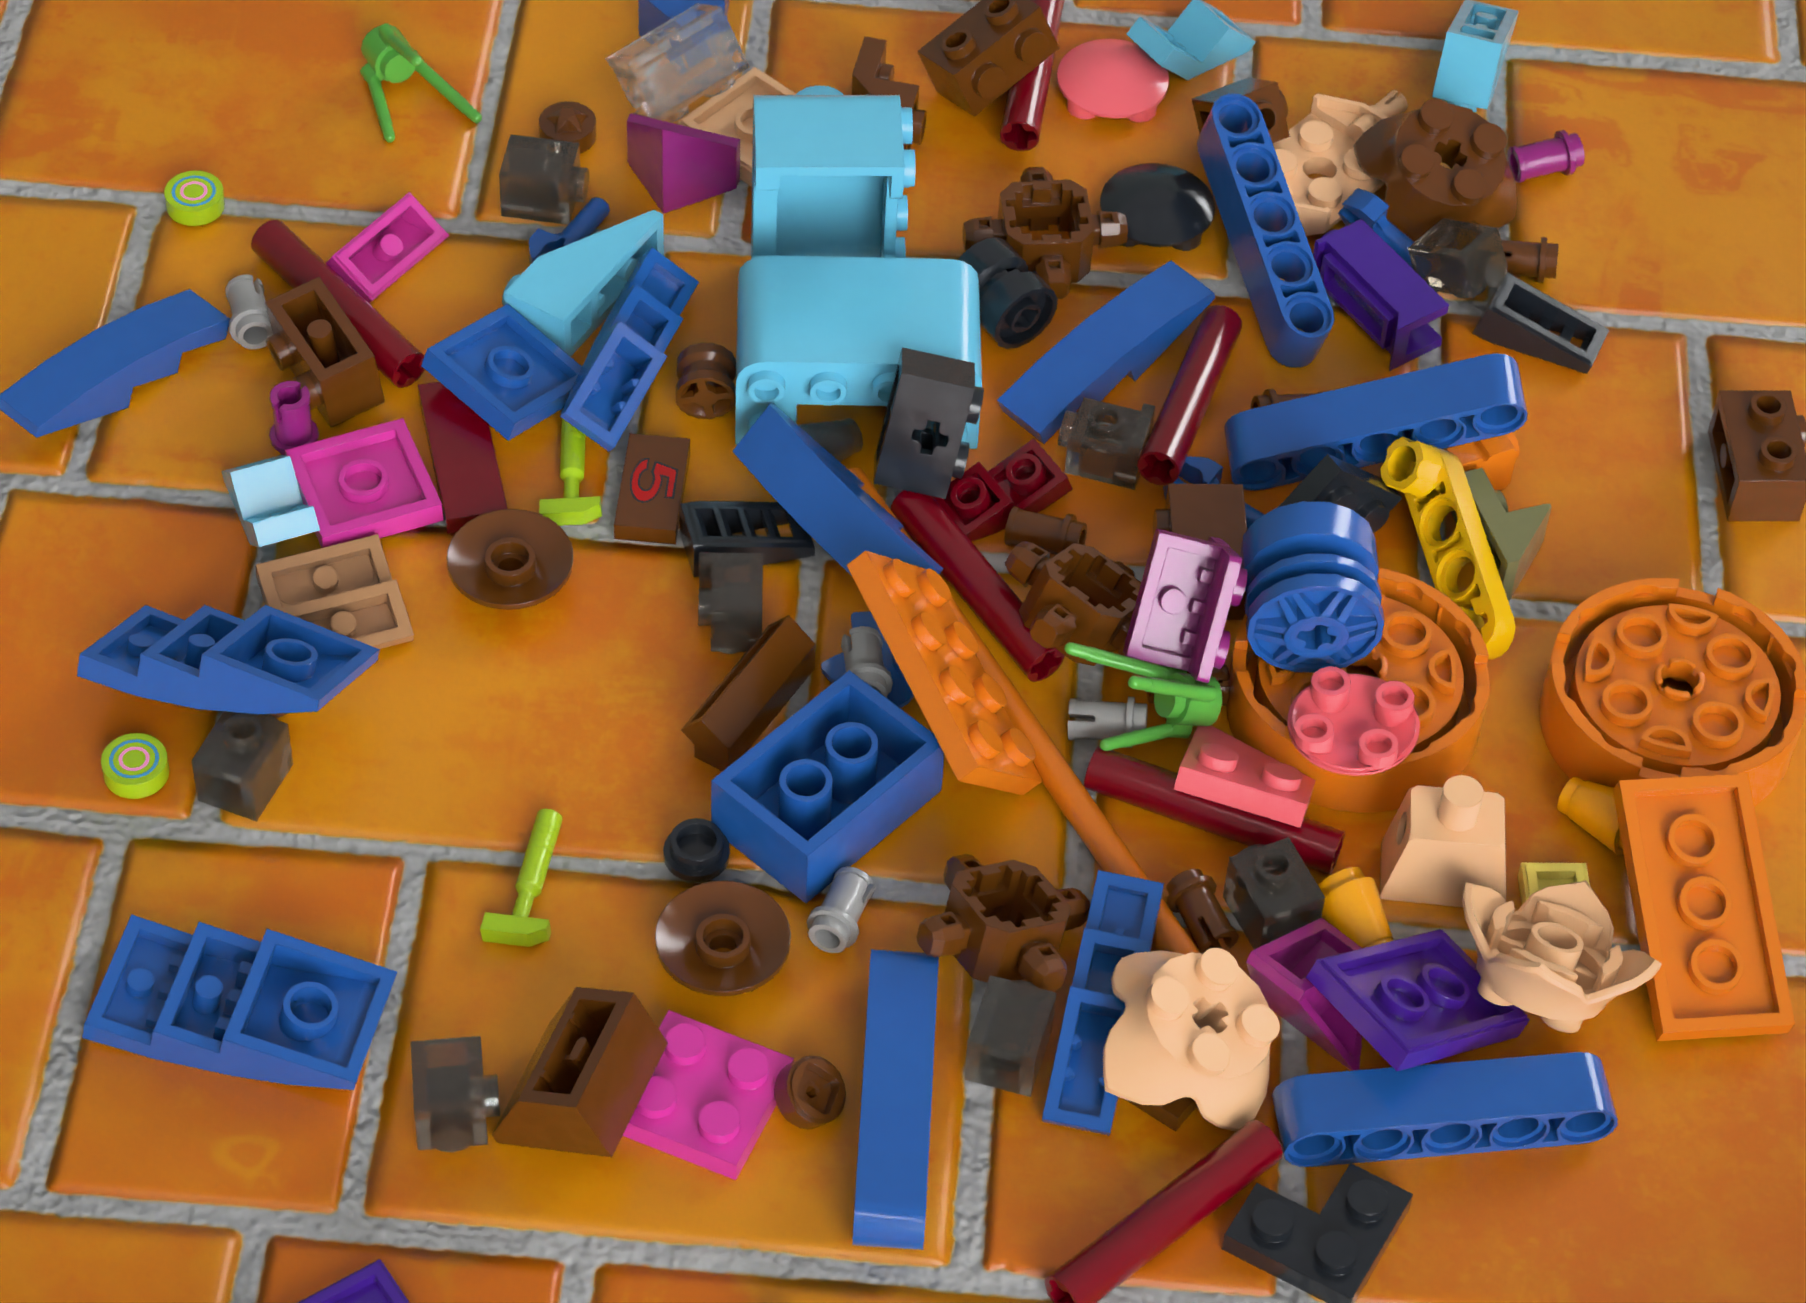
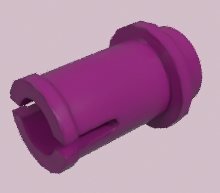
M1565 130L1556 131L1554 138L1518 147H1509L1507 160L1515 182L1519 183L1526 179L1559 171L1564 175L1574 174L1576 167L1583 166L1585 155L1578 134H1568Z
M297 381L281 382L270 391L269 398L273 410L274 424L270 429L269 437L272 446L281 455H285L286 449L316 442L319 438L317 425L311 420L310 392L306 386L300 389V382Z

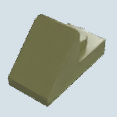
M1483 468L1465 471L1507 599L1510 601L1542 546L1552 506L1550 504H1542L1509 512L1503 493L1500 490H1494ZM1453 510L1451 511V515L1453 516L1457 524V515L1456 512Z

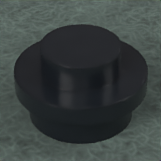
M701 818L688 819L679 823L666 838L663 848L664 862L668 870L682 880L689 882L708 881L717 877L726 869L730 859L729 842L719 827L713 822Z

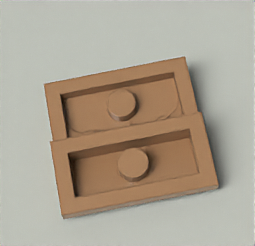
M378 534L255 565L256 578L264 603L267 606L378 649L414 640V633L397 580L392 579Z

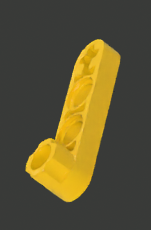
M1401 437L1393 441L1387 448L1386 459L1380 467L1381 478L1386 486L1404 492L1435 589L1450 598L1467 614L1483 636L1482 638L1489 654L1488 660L1496 659L1509 649L1514 639L1515 621L1463 466L1459 458L1451 452L1433 445ZM1454 510L1457 515L1456 528L1448 539L1442 540L1440 535L1441 523L1444 517ZM1472 561L1474 565L1473 580L1466 590L1460 592L1457 585L1458 574L1466 563ZM1482 617L1488 619V622L1486 624H1484Z

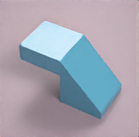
M1191 0L1168 31L1139 17L1127 32V35L1161 67L1186 80L1199 76L1250 51L1256 43L1222 11L1203 0Z
M279 455L221 471L224 483L250 545L262 547L320 531L314 507L303 504L290 456Z

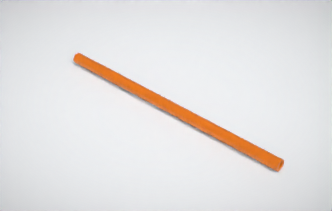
M860 467L848 469L864 483L861 489L897 519L864 470ZM902 528L900 531L911 539L905 529ZM951 598L948 602L958 621L963 623L972 632L978 642L979 652L976 655L984 671L996 680L1006 695L1007 705L1004 708L1012 724L1028 738L1034 748L1036 757L1033 763L1043 780V785L1101 869L1106 872L1149 880L959 606ZM1162 898L1153 937V944L1157 950L1182 954L1200 953Z

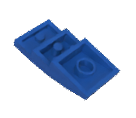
M145 605L80 653L77 676L134 696L194 709L248 714L318 712L378 661L380 649L267 605H264L246 620L204 605L186 620Z
M131 914L84 1023L82 1038L148 1058L230 1076L287 1085L354 1090L395 982L397 971L270 929H266L262 942L198 922L192 935Z

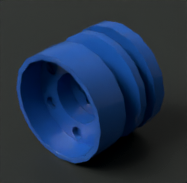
M1306 501L1277 507L1253 522L1243 535L1240 555L1242 558L1241 568L1247 569L1244 604L1247 615L1246 631L1254 653L1272 666L1292 672L1312 673L1329 666L1347 667L1367 656L1380 642L1385 623L1381 606L1382 594L1377 582L1379 566L1376 538L1369 522L1353 509L1331 502Z

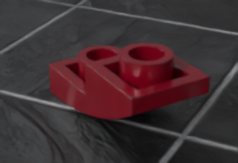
M1033 438L989 471L980 462H977L964 472L962 479L955 478L950 482L946 499L934 498L971 541H975L1006 529L1010 511L1014 506L1020 507L1022 510L1038 513L1072 491L1073 488L1066 474Z

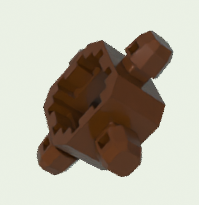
M1028 167L1023 171L1020 182H1012L1000 193L998 219L992 220V216L970 219L963 223L962 236L964 250H968L974 244L987 238L999 237L1006 240L1025 260L1029 268L1028 272L1035 271L1051 287L1057 298L1063 299L1068 295L1071 283H1078L1090 272L1093 245H1098V248H1108L1126 243L1128 224L1126 215L1119 212L1097 211L1096 215H1092L1087 189L1070 179L1053 180L1052 175L1044 167ZM1049 225H1058V231H1068L1070 239H1062L1061 234L1042 235L1041 240L1032 241L1031 233H1021V226H1029L1030 231L1048 230Z
M1022 541L1012 549L1005 561L1008 572L1024 587L1032 586L1019 609V613L1024 626L1030 629L1033 640L1044 648H1056L1073 662L1095 666L1098 663L1067 654L1064 650L1065 645L1068 642H1073L1109 652L1118 649V654L1125 656L1123 648L1141 582L1136 579L1135 572L1120 561L1113 562L1094 547L1076 543L1071 544L1051 559H1049V552L1032 542Z
M962 854L952 856L947 861L944 871V882L950 890L945 912L926 918L920 923L916 938L921 949L926 955L932 957L954 955L973 979L995 986L1026 979L1037 991L1045 993L1058 990L1064 984L1067 974L1066 962L1059 954L1064 932L1080 927L1087 921L1090 900L1081 890L1075 888L1055 889L1037 867L1010 860L983 866L973 855Z

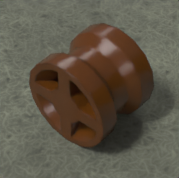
M697 343L682 350L677 358V377L679 381L676 384V403L680 410L689 416L699 419H713L731 411L735 404L736 389L733 383L736 377V359L733 353L724 346L715 343Z

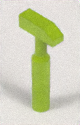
M563 418L561 427L560 478L564 482V498L540 499L539 514L551 519L559 526L583 525L602 517L600 496L579 497V483L584 479L586 435Z
M541 809L537 812L515 885L518 896L512 915L485 912L480 927L482 941L525 947L549 941L551 935L549 920L531 918L529 914L534 898L541 894L563 821L562 816L557 811Z

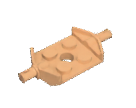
M1392 90L1377 104L1370 106L1362 102L1316 94L1313 96L1311 113L1288 130L1290 137L1273 143L1306 236L1325 233L1341 220L1338 212L1344 207L1342 203L1357 188L1374 193L1385 184L1383 180L1369 177L1360 168L1355 156L1354 144L1364 132L1380 120L1406 111L1408 103L1403 94L1397 96L1398 91ZM1316 173L1327 177L1311 179L1307 175Z

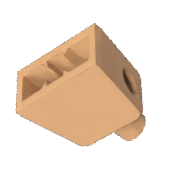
M1457 775L1449 778L1443 788L1421 785L1409 788L1381 843L1380 899L1463 907V888L1465 883L1468 882L1489 887L1500 893L1506 901L1505 798L1499 793L1484 792L1483 787L1476 779L1466 775Z

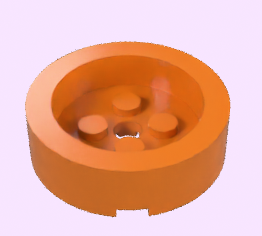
M1379 568L1377 577L1382 594L1381 606L1385 622L1382 638L1367 656L1349 666H1368L1374 670L1379 679L1386 682L1399 681L1405 683L1414 693V706L1420 723L1418 741L1407 758L1386 771L1362 776L1343 775L1327 771L1307 760L1292 743L1287 722L1292 702L1303 689L1311 684V678L1314 673L1292 672L1275 667L1255 654L1247 638V615L1244 616L1237 632L1230 680L1228 682V686H1230L1229 699L1226 704L1231 732L1234 738L1281 763L1298 769L1302 774L1316 780L1309 803L1321 807L1356 813L1397 810L1409 788L1417 785L1443 788L1449 778L1460 775L1470 762L1478 743L1491 688L1487 665L1489 654L1480 632L1467 614L1446 595L1423 581L1384 568Z
M1646 578L1619 583L1593 594L1580 603L1569 614L1558 631L1539 703V720L1542 734L1552 757L1561 770L1570 779L1578 777L1584 781H1591L1613 788L1619 780L1748 773L1754 807L1765 800L1777 788L1789 767L1806 714V669L1799 652L1786 633L1759 608L1728 591L1717 588L1716 595H1712L1698 590L1679 587L1680 579ZM1671 678L1676 681H1686L1692 686L1693 692L1690 695L1688 691L1674 690L1669 686L1662 688L1663 679Z

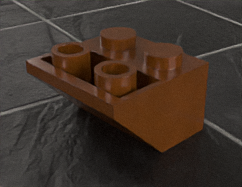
M576 987L550 1021L492 1134L497 1143L605 1157L613 1156L668 1044L634 992Z

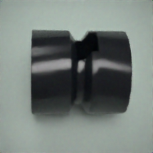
M999 237L984 239L971 246L960 256L958 260L971 265L978 274L980 326L999 346L1006 349L1018 348L1031 342L1044 331L1057 310L1058 298L1051 287L1035 271L1028 272L1029 268L1025 260L1006 240Z

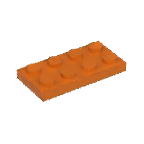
M864 551L847 564L858 589L957 780L1018 795H1025L1043 782L1033 763L1036 757L1034 748L1028 738L1012 724L1004 708L1007 705L1006 695L996 680L984 671L976 655L979 652L978 642L972 632L963 623L958 621L948 602L952 598L951 592L943 578L932 569H925L905 563L897 558L892 559L869 551Z
M1748 773L1619 780L1613 789L1640 950L1662 963L1660 970L1655 976L1646 982L1656 1041L1788 1033L1795 1025Z

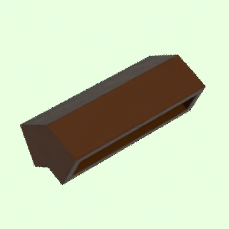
M790 615L767 626L681 729L694 744L695 758L724 771L751 748L814 671L816 644Z

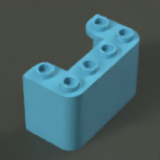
M900 95L753 96L751 259L768 255L906 258L905 237H896V231H907L908 198L907 195H903L904 188L915 187L916 161L915 150H904L903 144H912L913 111L912 107H901Z
M768 255L755 257L747 261L740 268L738 274L735 445L741 441L769 404H775L795 423L797 422V404L887 407L902 347L975 363V386L982 387L979 279L975 269L960 260L926 258ZM980 415L977 424L966 423L961 441L968 442L969 449H978ZM928 420L925 428L932 429L935 421Z

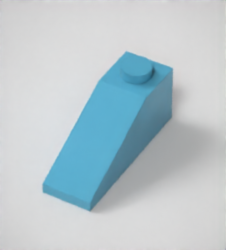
M1464 0L1446 34L1432 97L1471 109L1475 113L1477 108L1487 110L1495 92L1519 11L1474 0Z
M651 210L538 256L521 275L517 274L510 279L503 292V306L509 304L571 357L608 317L641 256L651 247L664 255V214Z

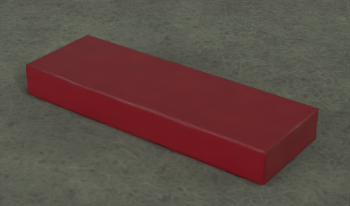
M442 383L419 384V402L439 497L442 503L447 534L457 532L463 525L477 516L496 510L508 509L489 424Z

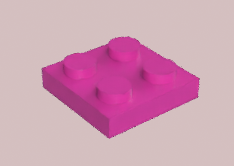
M403 418L285 450V456L291 457L303 504L314 507L320 531H316L315 534L321 548L377 534L379 538L443 521L442 503Z
M668 1010L658 1028L668 1044L623 1136L736 1180L777 1105L774 1095L776 1078L786 1065L794 1062V1058Z

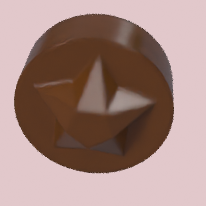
M577 102L555 103L547 107L539 117L540 141L547 150L558 155L572 156L581 154L590 149L596 141V117L592 110Z
M806 1056L786 1065L779 1072L775 1081L774 1095L776 1104L787 1121L802 1129H814L833 1121L840 1115L845 1105L846 1089L841 1074L832 1063L822 1057Z

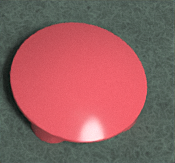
M1099 39L1078 45L1062 58L1057 70V82L1062 94L1067 99V110L1071 115L1080 119H1091L1095 116L1105 118H1128L1135 122H1146L1156 115L1157 105L1165 97L1169 85L1167 69L1161 67L1136 43L1118 39Z
M1332 666L1321 668L1313 674L1311 684L1303 689L1292 702L1287 722L1292 743L1307 760L1327 771L1352 776L1380 773L1401 763L1414 749L1420 730L1419 717L1414 706V693L1405 683L1399 681L1386 682L1379 678L1362 674H1348L1343 669Z

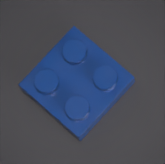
M509 304L502 306L429 347L426 350L421 365L508 441L563 409L582 368L580 364Z

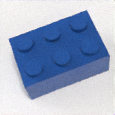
M848 670L711 780V822L719 827L732 846L804 903H808L833 882L837 870L842 867H851L942 791L944 753L934 733Z

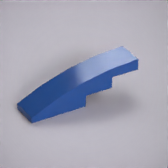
M653 247L645 252L638 261L597 335L574 382L560 417L608 452L613 450L666 360L667 355L664 352L684 319L680 314L699 281Z
M1169 261L1129 286L1086 318L1045 353L997 399L1001 410L1045 444L1081 406L1091 412L1126 375L1136 381L1216 298L1214 292L1173 261Z
M190 289L145 305L92 331L45 360L0 394V410L37 438L129 408L133 387L178 373L183 352L226 339L230 318Z
M775 404L768 405L733 449V453L774 499L850 575L847 564L864 551L873 552L892 559L897 558L905 563L925 569H932L938 574L943 570L937 562L900 531L903 525L861 489L864 483Z
M1098 870L1073 982L1069 989L1042 1122L1110 1136L1119 1097L1106 1092L1104 1089L1103 1048L1110 1029L1121 1017L1125 1009V1003L1116 998L1113 993L1111 978L1114 968L1121 958L1134 953L1151 951L1164 883Z

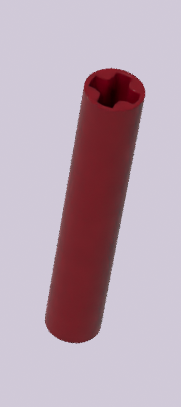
M1030 0L1041 7L1057 41L1065 0ZM1055 53L1008 89L1000 139L1010 149L1028 151L1033 149L1039 142Z
M270 220L257 229L251 241L252 250L293 289L320 277L374 354L377 369L396 387L404 388L410 386L421 377L425 370L421 366L425 355L282 221Z
M1214 305L1204 311L1138 460V470L1142 477L1152 484L1161 486L1172 484L1177 480L1242 329L1240 316L1229 307Z
M906 490L901 491L892 502L891 511L916 544L943 568L940 573L1030 681L1037 682L1048 678L1056 672L1063 663L1065 655L1056 648H1044L1031 638L1030 629L1024 626L1019 613L1023 602L934 496Z
M1100 746L1095 749L1084 779V787L1087 790L1330 875L1334 870L1345 838V831L1306 817H1304L1301 828L1174 790L1177 772L1113 750L1104 751Z
M1258 1120L1248 1122L1045 1278V1288L1052 1302L1097 1303L1279 1162L1283 1157V1151L1275 1134Z

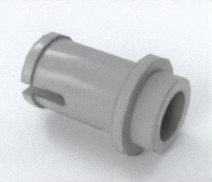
M240 275L230 280L225 288L226 298L232 313V318L229 321V332L233 340L247 349H260L267 345L266 338L273 335L265 305L264 285L259 278L253 283V275Z
M866 626L850 629L851 637L844 634L841 640L846 672L850 670L887 698L892 689L893 682L890 672L884 667L881 634L876 629Z
M1128 696L1127 703L1085 701L1070 698L1068 711L1070 718L1095 719V721L1068 720V740H1102L1122 733L1147 728L1148 704L1135 703V697Z
M842 867L837 870L822 905L810 912L807 919L808 936L811 942L819 949L829 953H839L856 942L859 935L857 922L868 900L872 898L875 891V884H871L872 878L864 871L855 867Z

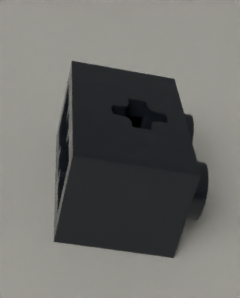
M902 347L874 455L873 484L946 499L951 478L962 479L966 468L969 443L961 441L966 423L977 424L982 407L984 388L975 386V363ZM928 420L935 421L932 429L925 428Z

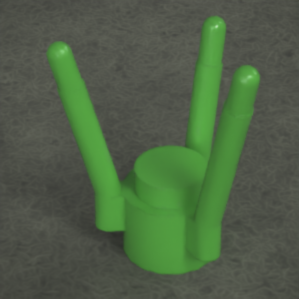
M384 23L367 33L362 41L361 52L368 63L361 68L360 74L368 83L384 139L387 142L391 143L395 140V133L381 81L403 82L414 71H417L472 122H481V114L421 58L397 27Z
M1068 642L1064 647L1065 652L1069 655L1145 676L1130 677L1128 680L1129 687L1154 693L1156 712L1160 717L1167 719L1165 724L1102 739L1100 741V748L1104 751L1122 747L1126 748L1165 738L1187 739L1191 735L1193 726H1210L1217 720L1221 712L1222 691L1219 682L1213 676H1211L1209 683L1195 680L1191 674L1184 670L1156 665L1095 647H1088L1073 642Z

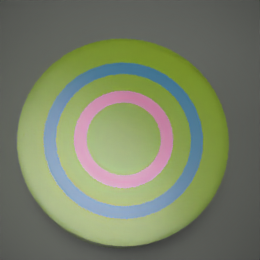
M205 171L183 172L174 176L165 186L164 195L167 213L177 223L187 226L205 225L216 220L224 211L223 185L211 173Z
M144 733L122 735L111 741L101 756L104 782L111 792L120 797L128 799L148 797L159 791L168 780L170 770L167 751L161 741L151 735Z

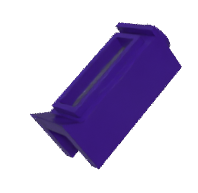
M1360 219L1339 230H1331L1320 239L1315 240L1313 257L1326 293L1382 349H1386L1391 354L1389 371L1441 346L1442 337L1428 322L1447 314L1449 304L1366 222Z

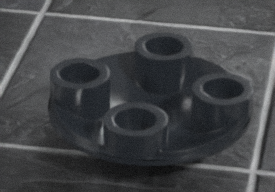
M1147 163L1125 168L1113 175L1102 189L1100 209L1101 211L1119 212L1126 215L1128 224L1127 242L1120 246L1132 247L1138 244L1153 247L1172 246L1181 251H1189L1200 245L1202 234L1210 226L1215 213V201L1207 185L1189 171L1167 164Z

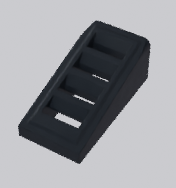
M1506 273L1489 299L1472 334L1493 344L1587 374L1609 330L1515 276ZM1549 329L1558 332L1559 335L1557 336L1550 332ZM1572 337L1583 340L1580 348L1570 343Z
M695 501L679 504V532L694 578L815 556V546L812 537L778 502ZM789 524L793 537H781L777 526ZM765 528L767 537L756 536L755 530ZM740 532H742V535H743V536H732V534L740 533Z

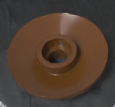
M502 509L477 516L457 531L448 547L447 568L455 587L470 600L495 609H522L542 603L562 589L572 572L573 548L565 531L551 519L532 511Z
M711 881L686 889L667 904L657 922L655 944L662 966L681 985L706 995L734 996L763 986L779 973L790 951L791 931L788 919L780 905L762 890L735 881ZM718 948H728L732 951L717 952L714 950Z

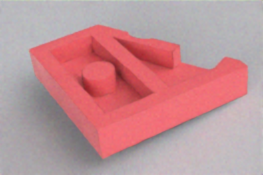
M1210 725L1197 726L1181 762L1174 790L1301 828L1316 780Z

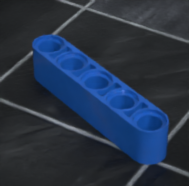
M1229 93L1220 96L1214 102L1197 140L1198 152L1266 346L1272 357L1280 364L1301 368L1309 365L1315 359L1334 323L1333 309L1262 112L1250 98L1241 94Z
M1495 353L1245 410L1229 418L1224 425L1232 482L1234 484H1243V490L1257 491L1303 481L1327 454L1358 468L1383 463L1386 459L1387 448L1393 441L1401 437L1445 449L1514 432L1527 421L1528 413L1518 363L1514 358L1506 354Z
M871 949L852 1246L924 1249L939 957H932L926 955V953Z
M1588 1052L1427 1064L1401 1071H1396L1393 1067L1306 1074L1283 1081L1275 1087L1272 1093L1285 1159L1290 1164L1299 1167H1318L1585 1144L1605 1138L1618 1125L1602 1061L1597 1055Z

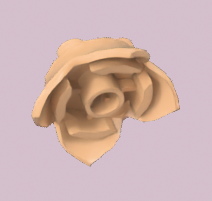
M1587 880L1548 886L1531 894L1519 910L1515 912L1514 902L1511 900L1506 903L1500 893L1489 887L1465 883L1462 903L1465 920L1475 940L1478 956L1476 969L1481 976L1477 990L1484 999L1501 1006L1515 1005L1526 1012L1541 1016L1542 1020L1555 1030L1574 1033L1580 1029L1583 1020L1594 1018L1613 998L1634 990L1652 979L1660 970L1662 963L1643 951L1635 949L1621 951L1620 945L1612 948L1614 932L1612 921L1608 911Z
M1221 948L1208 949L1204 954L1193 952L1182 954L1160 950L1134 953L1121 958L1114 968L1111 983L1115 997L1125 1003V1009L1121 1017L1110 1029L1103 1048L1105 1091L1141 1105L1162 1106L1183 1097H1190L1195 1100L1200 1115L1216 1127L1231 1131H1238L1248 1122L1254 1120L1267 1093L1270 1044L1277 1037L1280 1030L1279 1020L1270 1009L1259 986L1238 967L1235 958Z

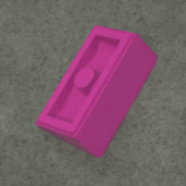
M409 192L331 256L326 263L370 304L441 244L449 234Z

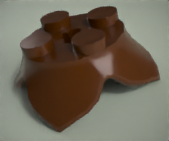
M1438 98L1429 99L1419 110L1396 114L1380 120L1364 132L1354 144V152L1360 168L1369 177L1383 180L1386 184L1387 190L1384 202L1389 206L1386 218L1423 250L1438 248L1451 241L1468 223H1475L1482 230H1498L1508 225L1515 218L1517 208L1516 183L1504 151L1507 144L1506 134L1498 125L1489 123L1471 109L1450 104ZM1441 162L1447 164L1451 169L1445 168L1442 165H1440Z

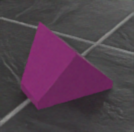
M630 113L627 119V163L664 214L736 189L740 182V139Z
M1320 918L1252 950L1246 961L1249 975L1259 986L1270 1009L1349 1070H1360L1362 1035L1320 993L1306 976L1317 959L1362 949V947L1326 920Z

